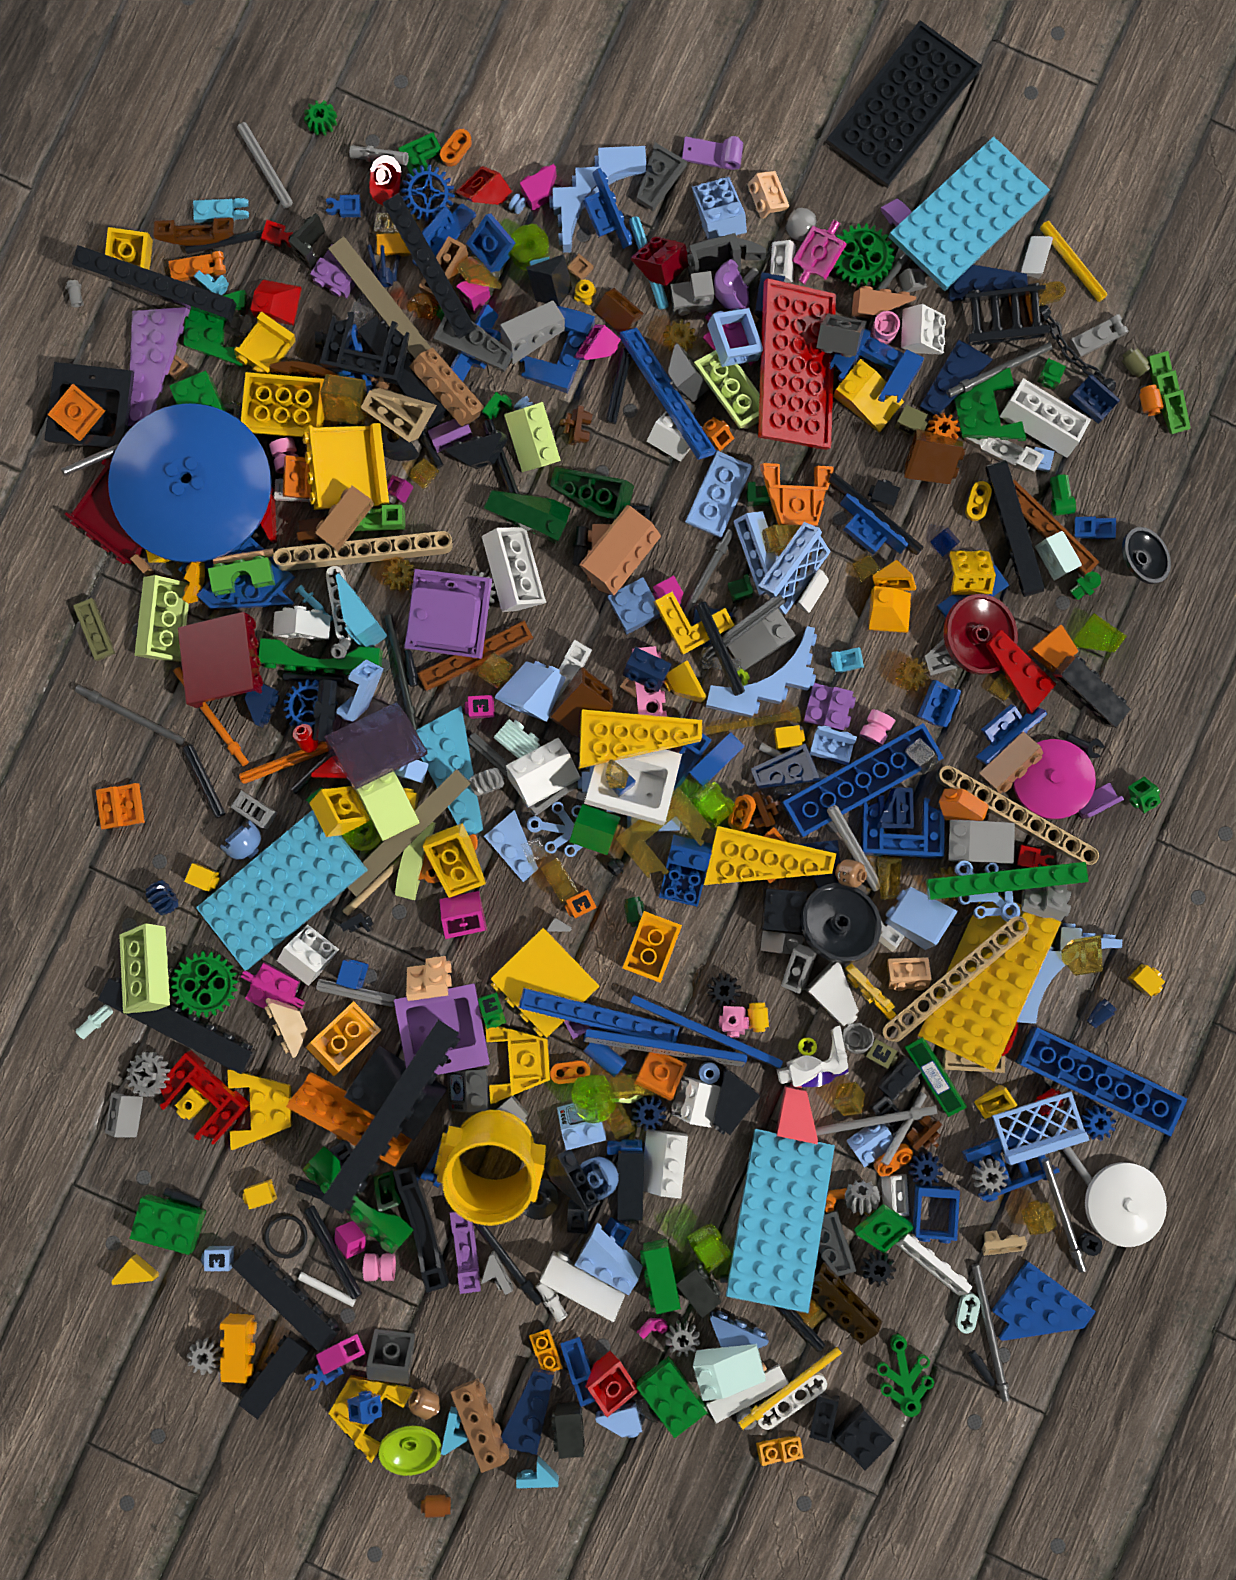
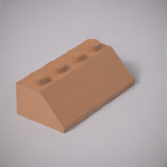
M627 505L579 565L599 591L614 596L660 539L661 535L652 522Z

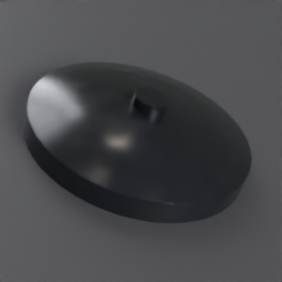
M840 883L827 884L814 891L803 906L801 912L803 935L810 947L821 957L829 961L845 964L859 961L876 947L881 936L882 925L879 911L870 897L858 888L845 886Z

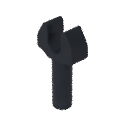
M1070 733L1066 737V741L1084 748L1089 759L1100 757L1099 754L1092 751L1093 746L1100 749L1105 747L1097 738L1087 742Z

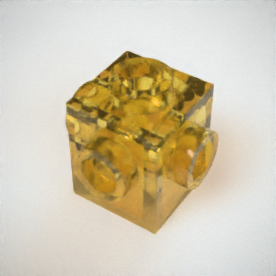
M493 652L484 662L478 676L498 689L502 683L506 684L512 676L510 671L513 665Z
M1039 1200L1028 1203L1027 1208L1021 1211L1030 1235L1045 1234L1057 1226L1054 1212L1049 1202L1040 1203Z

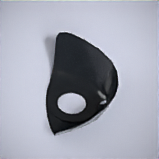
M378 420L377 423H380L385 457L395 461H409L419 457V453L412 442H408L400 436L399 440L394 443L388 441L387 434L392 430Z

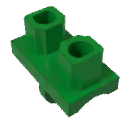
M1094 571L1086 573L1084 578L1079 577L1075 580L1078 584L1070 592L1077 600L1086 593L1088 596L1094 593L1093 589L1101 584V576Z

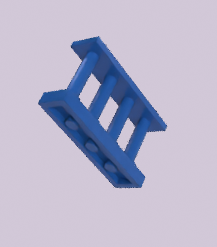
M1038 1123L1031 1125V1127L1038 1131L1042 1129V1125ZM1026 1127L1011 1133L1021 1138ZM1029 1129L1024 1140L1031 1141V1143L1035 1142L1039 1133ZM1010 1135L1006 1142L1007 1146L1010 1149L1016 1148L1019 1139ZM999 1137L961 1151L964 1159L967 1162L971 1161L978 1168L981 1167L979 1161L983 1160V1156L989 1154L993 1156L995 1161L1000 1162V1166L1006 1168L1001 1156L1003 1148ZM1045 1154L1037 1157L1041 1170L1030 1174L1026 1161L1019 1162L1017 1164L1022 1177L1011 1181L1006 1169L1003 1174L1008 1175V1179L1002 1180L1006 1187L1000 1185L1001 1192L998 1193L994 1189L992 1195H989L987 1190L984 1193H978L979 1198L982 1201L992 1202L998 1199V1196L1041 1179L1047 1180L1041 1160L1046 1158ZM1052 1165L1054 1175L1059 1173V1168Z

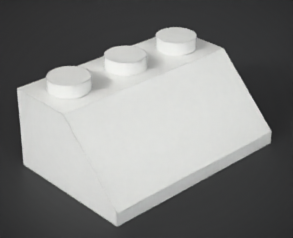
M559 738L506 765L508 779L528 807L580 779L568 750Z
M648 1128L644 1148V1192L662 1197L681 1199L688 1141L687 1133L657 1129L653 1131Z

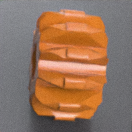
M941 413L940 417L934 415L933 420L928 421L927 425L929 427L925 431L957 440L958 435L956 433H959L960 428L956 426L958 420H951L952 414L946 418L945 413ZM940 427L944 428L946 432L942 433V430H939Z

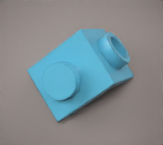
M861 648L832 652L831 665L835 672L842 673L864 668Z

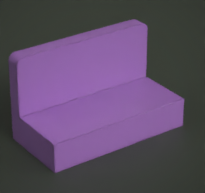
M455 419L428 430L437 453L452 447V444L455 442H463L473 437L469 425L467 424L462 427Z
M1107 783L1094 790L1087 805L1078 813L1082 819L1090 818L1124 800L1123 796L1118 797L1111 783Z

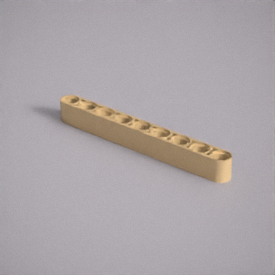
M439 531L346 541L338 552L328 544L280 548L275 551L273 559L280 570L291 571L446 554L452 550L453 543L449 533ZM442 539L448 540L446 546H440L438 542ZM426 541L429 545L426 548H420L418 546L419 543ZM403 543L409 545L406 550H400L399 546ZM381 546L389 547L388 551L384 553L380 552L379 548ZM361 548L369 549L368 553L364 555L359 554ZM342 550L349 551L345 557L339 556V553ZM322 552L329 553L325 559L319 558V555ZM302 554L309 555L306 561H300L299 557ZM283 556L289 557L286 563H280V558Z
M945 766L936 772L937 782L948 789H961L960 782L964 780L968 784L967 791L977 797L979 790L983 791L986 795L984 802L989 806L988 812L1007 823H1015V827L1075 862H1086V865H1092L1098 861L1099 853L1094 847L956 768ZM944 770L948 771L951 775L949 781L944 780L942 777ZM997 800L1001 801L1003 804V809L1001 811H998L995 808V802ZM1015 810L1018 811L1021 815L1019 821H1016L1013 818V812ZM1033 820L1038 824L1036 831H1033L1030 827ZM1050 830L1053 831L1056 835L1054 841H1051L1048 838V833ZM1068 840L1073 844L1071 851H1068L1066 848ZM1085 851H1088L1091 854V858L1089 861H1086L1084 859L1083 855Z
M1019 916L1009 920L887 1023L883 1028L884 1037L891 1042L902 1040L1022 939L1029 930L1026 920ZM1016 922L1024 924V929L1021 932L1013 930ZM1006 935L1009 939L1008 943L999 945L997 942L999 936ZM986 948L993 951L992 956L988 959L982 957V951ZM969 962H975L977 968L973 972H968L966 965ZM960 975L961 982L958 985H952L950 981L952 976ZM938 988H944L945 996L943 998H936L935 991ZM923 1001H928L930 1005L926 1012L920 1011L919 1008L920 1003ZM908 1014H912L914 1017V1021L910 1025L904 1023V1017ZM892 1027L898 1029V1035L895 1038H890L888 1034Z

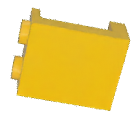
M261 312L257 317L256 325L239 348L236 346L234 349L236 359L243 365L248 364L253 367L255 373L271 374L270 364L282 361L295 343V334Z

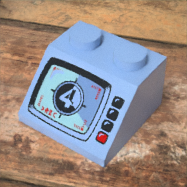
M597 1097L557 1107L566 1150L606 1140Z

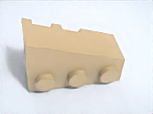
M377 388L369 391L361 408L405 440L411 442L420 437L437 405Z

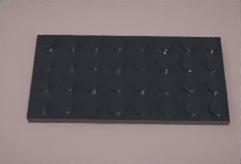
M919 20L828 136L825 143L888 189L981 70L982 65Z

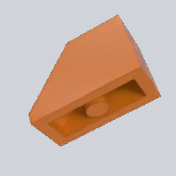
M944 789L939 800L944 820L983 821L989 808L987 803L965 789Z

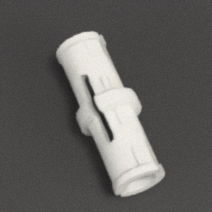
M539 1282L535 1287L540 1292L545 1301V1307L549 1308L556 1322L566 1318L568 1314L562 1307L558 1294H555L552 1288Z

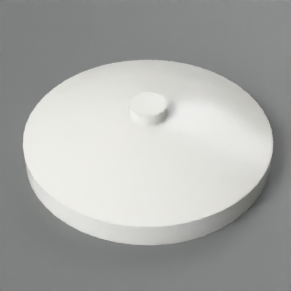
M1119 1162L1104 1167L1093 1177L1086 1191L1085 1210L1090 1225L1101 1238L1118 1246L1134 1247L1148 1242L1160 1230L1166 1215V1197L1160 1182L1149 1170L1140 1165Z

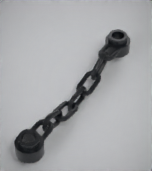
M1039 305L1041 323L1046 322L1049 325L1051 335L1058 343L1065 358L1082 369L1085 374L1093 375L1107 389L1114 392L1116 382L1112 378L1107 379L1098 368L1086 364L1077 357L1076 353L1063 339L1059 324L1050 316V308L1047 305ZM1057 326L1059 334L1055 336L1053 328ZM1069 350L1073 357L1070 358L1065 352ZM1088 367L1095 370L1094 374L1086 371Z

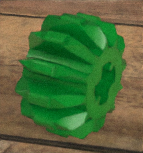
M317 100L315 105L309 104V109L304 110L306 116L304 117V122L308 125V130L310 132L314 131L317 136L320 132L325 136L326 131L333 133L332 126H337L336 119L338 117L331 104L327 105L325 100L321 104Z

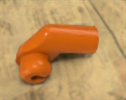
M847 1188L827 1192L825 1212H832L836 1201L845 1199Z

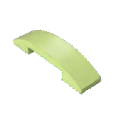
M432 822L403 851L396 882V896L415 900L420 883L418 879L425 857V851L422 846L426 837L433 835L435 822Z

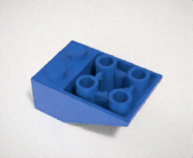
M673 835L659 898L698 907L713 844Z

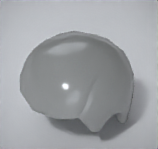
M806 208L794 210L786 224L788 235L794 240L804 241L812 226H817L815 214Z
M861 1023L848 1025L842 1031L844 1048L851 1053H864L873 1045L874 1035L872 1029L865 1027Z

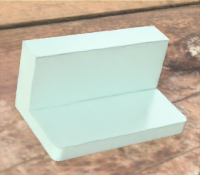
M1063 531L1046 538L1035 546L1054 581L1082 565Z

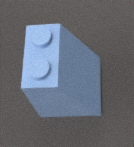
M526 661L496 694L495 699L518 712L547 722L566 677L559 674L560 670L553 666L546 668V665L535 661L533 664Z
M910 887L906 890L902 889L896 898L898 902L895 907L891 906L886 913L888 918L885 923L926 950L937 945L957 911L935 899L928 900V895Z

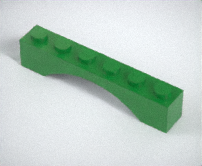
M260 638L259 659L266 669H276V666L284 667V670L296 671V668H303L304 672L315 673L316 670H324L323 673L335 674L336 671L343 672V675L349 676L351 671L365 660L382 667L383 651L380 648L359 647L353 652L346 654L342 659H315L296 653L281 640Z
M325 1146L303 1168L306 1176L316 1182L323 1193H326L341 1170L339 1159ZM356 1195L353 1198L356 1203L350 1212L346 1211L354 1222L359 1223L365 1228L367 1234L374 1237L381 1244V1247L391 1254L414 1231L399 1216L378 1212L364 1204Z

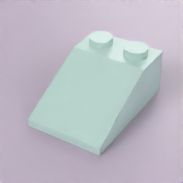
M757 1344L696 1350L693 1368L703 1401L724 1399L766 1381Z

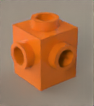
M713 417L702 427L706 436L718 451H721L734 439L729 430L730 427L724 420L720 421Z

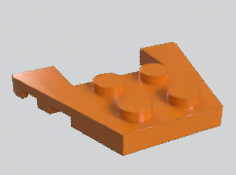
M760 464L778 525L801 526L806 522L817 526L824 505L825 492L830 484L828 479L833 473L834 467H814V486L780 485V464Z

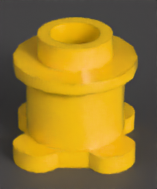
M584 279L576 284L575 301H581L586 306L591 305L592 298L596 295L593 283Z

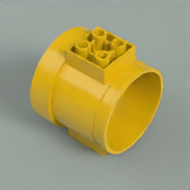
M486 1110L469 1117L460 1128L449 1126L447 1133H443L434 1173L438 1174L437 1182L443 1184V1191L447 1202L458 1215L480 1225H499L515 1219L523 1213L530 1202H536L544 1169L546 1146L534 1143L528 1126L517 1116L501 1110ZM495 1145L506 1148L518 1155L525 1163V1166L511 1177L491 1180L472 1173L463 1164L459 1155L476 1146Z

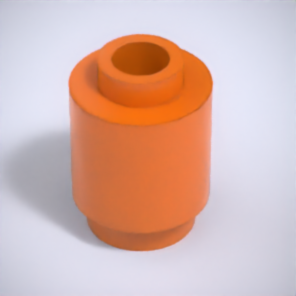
M1156 385L1141 388L1139 397L1143 413L1148 414V416L1161 413L1160 410L1164 406L1160 390L1157 389Z

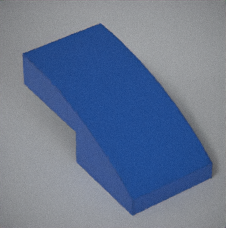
M1075 517V538L1116 539V518Z

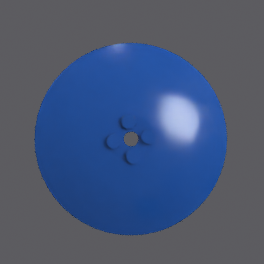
M173 405L145 416L122 438L110 465L108 479L109 497L115 516L122 528L145 550L171 561L184 563L204 562L219 558L235 550L258 528L270 500V467L258 439L236 417L208 405ZM184 474H191L192 478L189 483L181 482V477Z

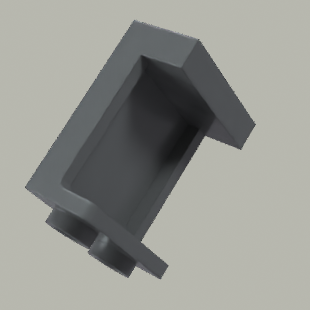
M736 233L689 245L690 254L687 255L689 267L687 269L690 279L691 274L717 270L730 259L736 262L738 265L737 269L741 273V248Z

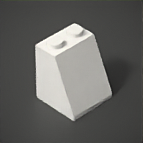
M831 961L805 990L839 1024L843 1026L846 1024L851 1025L857 1019L856 1014L859 1011L841 965L838 962Z

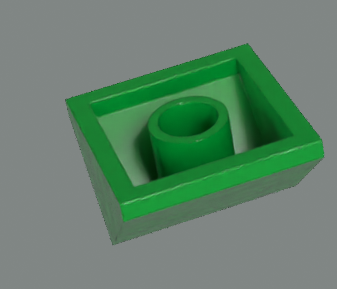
M582 804L569 842L608 855L620 817Z

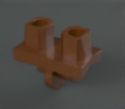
M578 405L577 409H573L572 414L566 413L565 419L559 420V425L564 427L563 433L569 434V445L587 443L589 441L590 432L581 430L582 424L590 425L593 414L584 411V406Z
M762 790L753 793L752 797L755 800L756 808L758 807L761 814L753 818L755 827H769L776 824L773 816L779 813L776 806L781 804L780 800L774 802L771 795L765 798Z
M923 1116L922 1119L918 1120L923 1128L917 1132L911 1126L905 1135L909 1140L908 1143L916 1151L921 1146L926 1150L931 1145L936 1148L939 1146L936 1140L941 1135L937 1130L942 1124L934 1117Z

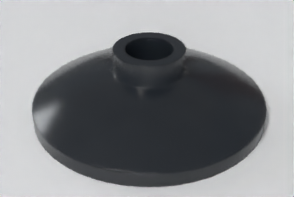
M541 1178L538 1194L542 1195V1200L530 1202L523 1211L524 1215L535 1220H542L551 1216L556 1210L559 1201L555 1186Z

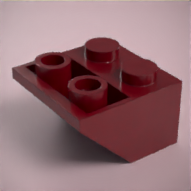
M656 236L631 257L632 262L650 282L667 286L689 266L685 243Z

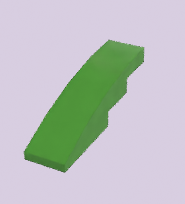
M1164 351L1148 356L1147 360L1150 366L1153 385H1156L1157 389L1160 390L1164 406L1161 411L1170 434L1191 429L1183 390H1179L1176 370H1172L1169 352Z

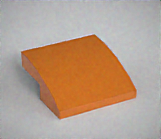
M287 455L284 457L283 497L310 499L312 486L308 483L307 478L310 469L309 464H306L305 458Z
M139 783L96 790L101 829L145 823Z

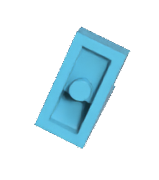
M451 1406L441 1455H446L468 1440L466 1432L459 1430L461 1419L456 1407Z
M540 1456L537 1457V1472L529 1469L522 1470L521 1473L517 1474L516 1479L517 1488L558 1487L559 1475Z

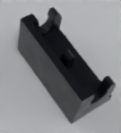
M825 1392L821 1393V1396L818 1395L810 1438L830 1443L840 1396L833 1395V1397H829Z

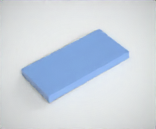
M716 451L685 523L718 538H722L753 466Z

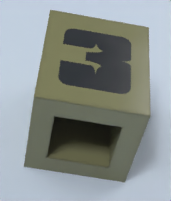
M906 404L894 428L914 437L916 429L925 430L928 423L925 421L927 414Z
M874 1038L873 1045L863 1054L887 1069L889 1066L894 1065L898 1057L896 1055L897 1050Z

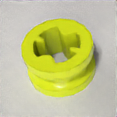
M803 1038L799 1041L798 1050L801 1054L810 1056L816 1052L817 1044L812 1038ZM805 1041L812 1043L810 1047L811 1052H808V1050L803 1051L802 1048Z

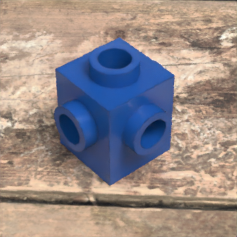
M362 1391L359 1393V1396L347 1400L349 1421L371 1424L374 1422V1419L382 1417L380 1395L372 1394L371 1391Z

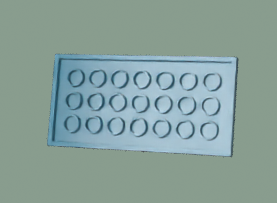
M993 137L892 230L888 237L945 291L1047 195L1050 189Z
M312 810L196 908L246 971L367 872L368 869L341 835L325 836Z
M754 1129L726 1290L727 1297L805 1313L809 1312L835 1145L821 1142L813 1144L780 1137L773 1132Z

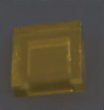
M998 674L987 691L1004 702L1014 687L1005 676Z

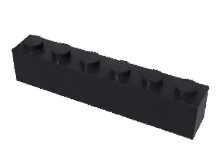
M375 316L357 330L372 353L382 357L390 328L384 320L380 321ZM407 351L400 385L397 386L404 396L437 405L426 424L430 429L448 416V413L441 402L409 367L413 359Z
M252 1244L232 1265L319 1352L340 1331L338 1322L332 1317L329 1318L324 1313V1309L320 1304L312 1302L309 1299V1294L304 1289H299L294 1284V1279L280 1270V1266L276 1261L269 1260L265 1256V1251L260 1246Z

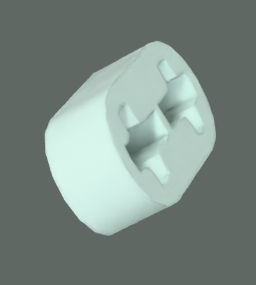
M972 1292L961 1296L956 1314V1326L963 1333H970L975 1329L980 1309V1300ZM970 1297H972V1300L975 1303L970 1305L968 1311V1305L965 1303V1301H969ZM966 1315H968L967 1320L970 1322V1325L967 1324L964 1328L961 1321H965Z

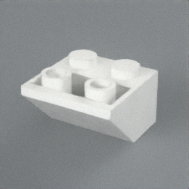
M924 304L903 309L901 348L908 349L914 353L944 354L945 315Z
M666 411L655 422L647 442L681 461L690 450V447Z
M307 925L284 947L277 961L309 986L320 975L339 949Z
M682 1076L677 1087L675 1101L672 1103L671 1115L689 1124L711 1127L720 1087L704 1083L702 1080Z

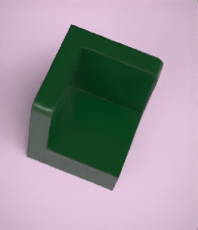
M747 482V507L771 506L766 486H756V482Z
M748 574L744 575L742 579L727 583L733 603L752 598L754 592Z

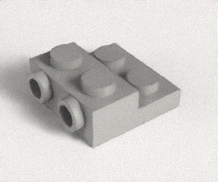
M1067 885L1023 889L1021 911L1042 918H1053L1061 922L1064 916H1068L1071 905L1067 904L1071 891L1067 890Z

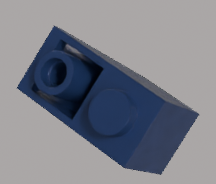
M264 684L261 686V694L251 691L247 692L245 696L254 724L262 728L264 724H268L271 718L270 711L272 706L275 707L279 700V691Z

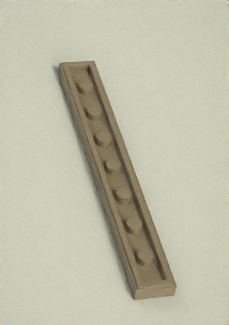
M344 236L328 248L389 328L391 322L395 321L398 323L396 329L400 333L405 335L406 332H409L410 337L407 351L414 359L420 353L431 348Z
M456 769L414 811L419 824L386 839L362 862L368 871L347 888L357 897L471 782Z

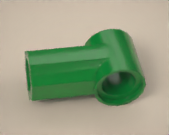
M1062 474L1051 477L1052 514L1059 516L1075 513L1076 501L1074 496H1071L1068 475Z

